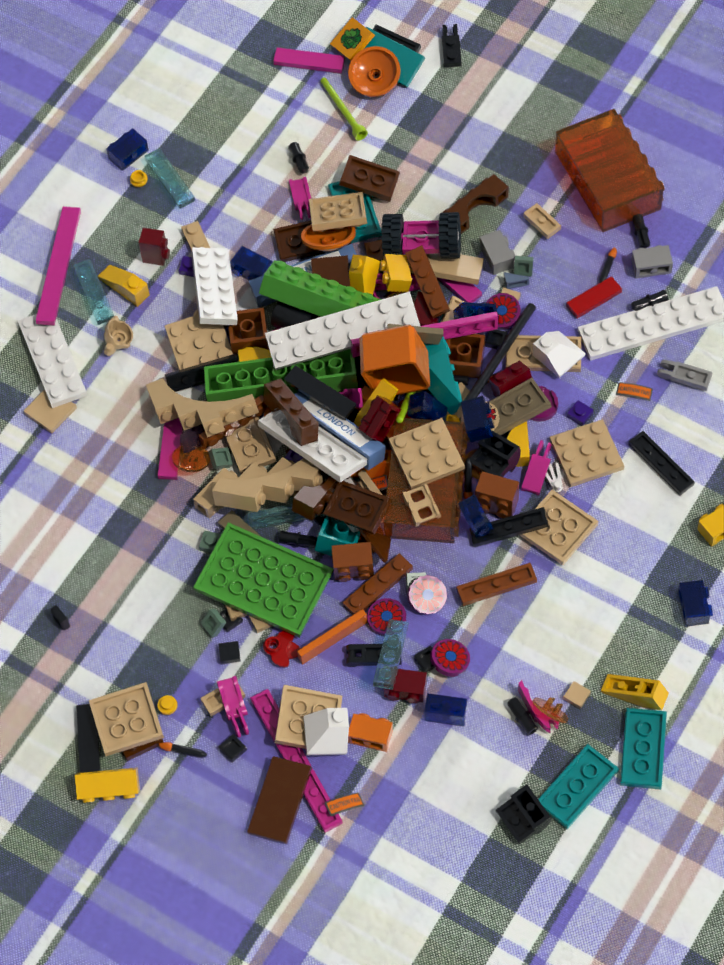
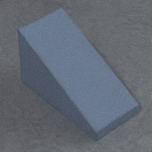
M504 272V282L507 289L529 285V277Z

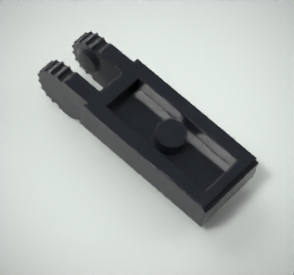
M453 24L452 27L454 35L447 36L448 30L446 25H442L444 67L462 66L457 24Z

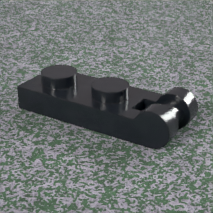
M401 643L349 644L346 646V653L348 654L346 666L348 667L360 665H402ZM361 653V657H356V654Z

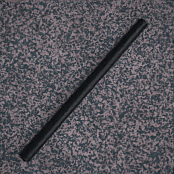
M529 303L462 402L463 407L469 409L536 310L534 304Z

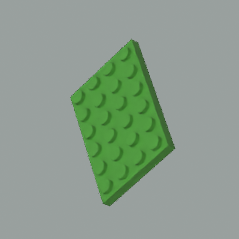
M228 522L198 577L193 590L300 638L334 569Z

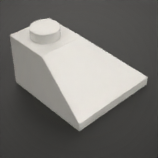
M560 331L546 332L533 343V356L559 378L586 355L585 352Z
M326 708L303 717L306 755L347 754L349 735L347 708Z

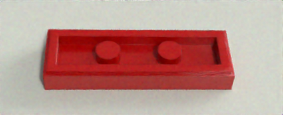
M611 276L568 301L566 306L578 319L622 293V288Z

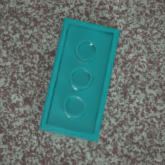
M366 27L375 36L365 48L379 46L393 52L399 61L401 69L398 83L408 88L424 62L425 57Z
M340 181L328 184L331 196L358 192L340 186ZM364 193L363 199L367 224L355 227L356 235L351 244L382 236L370 196Z
M626 708L620 786L661 790L667 711Z
M587 744L538 800L548 814L568 830L619 772V768Z

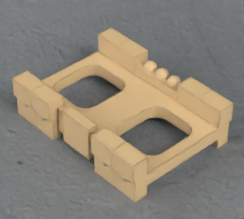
M427 483L408 492H402V498L406 507L409 506L415 527L436 517L437 519L441 518ZM422 491L425 499L413 502L411 494ZM429 507L432 515L424 519L420 518L418 511Z

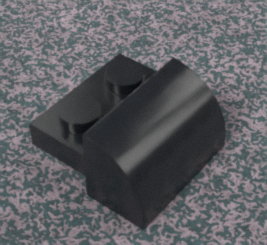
M279 301L272 313L271 325L281 329L316 319L318 315Z
M489 429L478 442L479 448L470 457L472 467L480 472L483 471L504 477L508 471L512 473L521 454L520 446Z
M527 784L511 795L510 800L495 810L519 844L535 833L539 834L552 819Z

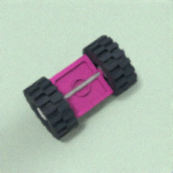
M459 212L440 213L439 220L404 221L403 214H383V257L385 254L404 255L406 252L422 245L426 254H440L441 259L460 258L461 223Z

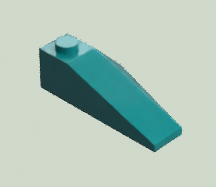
M442 337L439 345L424 343L429 357L430 387L428 390L449 414L455 415L463 401L458 382L454 380L453 376L454 364H450L449 360L450 348L444 337Z
M325 517L318 534L315 551L332 556V546L358 543L361 533L359 531L353 533L346 524Z

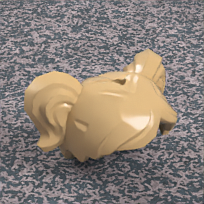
M116 315L107 322L105 327L104 339L106 345L104 354L111 356L117 349L129 348L133 339V331L129 324L125 321H119Z

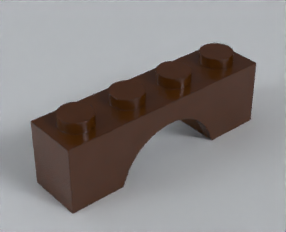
M493 174L489 178H485L479 186L472 188L465 197L458 199L451 208H447L443 213L459 212L462 234L469 229V212L479 205L498 206L509 197V186Z
M281 379L264 384L263 402L272 412L281 410L288 420L291 434L300 446L317 441L318 421Z
M324 471L321 472V475L326 480L325 483L315 487L303 486L293 498L292 511L311 521L316 515L321 514L324 505L329 503L339 483Z

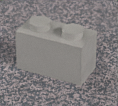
M500 230L480 236V249L493 275L514 268L515 253L509 249L508 239L502 235Z
M669 245L632 250L631 261L635 278L672 273L673 261Z

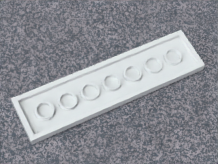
M716 286L654 304V306H647L638 311H630L579 326L578 333L591 361L724 322V300Z
M406 292L267 332L265 336L275 370L351 349L352 339L360 338L364 333L384 330L388 324L420 326L411 294Z

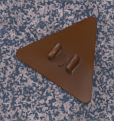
M359 529V532L366 541L371 542V548H373L374 552L386 563L388 561L391 539L379 533L374 535Z

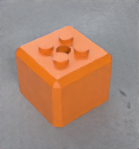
M409 324L364 333L359 338L361 375L372 392L383 378L399 389L396 395L425 390L430 387L428 350L413 326Z

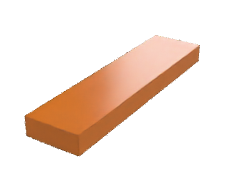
M361 609L299 649L297 653L301 664H305L368 623L365 611Z

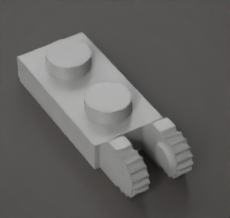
M664 359L661 361L660 366L667 370L658 369L657 375L660 378L670 379L671 381L707 391L713 374L711 371L678 361L673 362Z

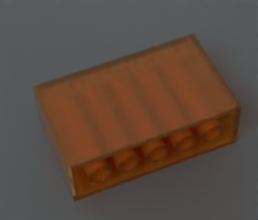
M615 109L556 131L555 153L602 232L631 222L632 217L636 214L646 216L661 210L663 191L665 190L664 184L656 177L654 168L649 166L646 155L641 153L638 142L633 140L630 129L625 127L622 116L617 114Z
M404 418L402 423H397L395 419L393 437L435 420ZM444 421L465 465L468 430L464 429V422ZM391 449L386 497H389L392 501L384 515L385 536L391 539L454 543L455 536L459 537L464 470L427 484L441 518L437 519L436 517L415 527L409 506L406 507L402 498V492H408L411 489ZM422 491L411 494L413 502L425 499ZM429 507L418 511L422 519L432 515Z

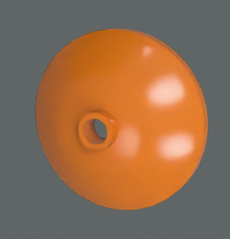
M373 46L361 50L353 57L349 65L348 76L351 85L358 93L367 97H379L387 94L396 86L400 78L401 69L399 61L393 52L384 47ZM379 74V77L374 78V75Z
M310 224L302 231L301 240L304 245L313 250L330 252L348 245L354 239L356 230L355 226H349L343 229L334 228L319 232L313 231L312 224Z

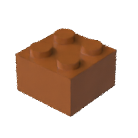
M264 308L237 311V325H228L232 353L238 354V350L246 347H259L269 350L265 336L267 328Z
M471 334L446 339L451 352L449 355L450 364H454L455 368L453 375L479 378L485 350V335Z
M482 471L475 490V509L481 513L497 515L502 519L513 516L519 500V481Z
M371 542L332 546L335 580L347 582L352 578L366 580L374 576Z

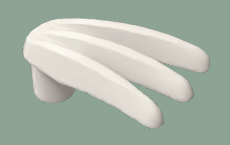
M550 463L549 469L553 479L550 478L548 472L546 473V478L555 492H560L563 486L559 463H556L558 478H556Z

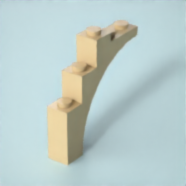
M163 378L146 384L161 424L179 418L184 431L202 424L207 437L225 431V425L259 413L253 394L238 399L207 402L181 396L174 392Z
M282 457L268 472L262 465L258 466L253 462L239 477L232 470L228 471L223 468L193 499L195 508L210 519L224 507L215 505L212 493L219 478L251 479L279 472L295 463ZM294 491L292 496L295 497L298 491Z
M303 458L286 469L262 477L251 479L219 478L212 490L214 503L218 506L258 512L260 507L264 505L265 500L287 503L290 496L294 494V491L299 492L303 486L315 487L322 485V470Z

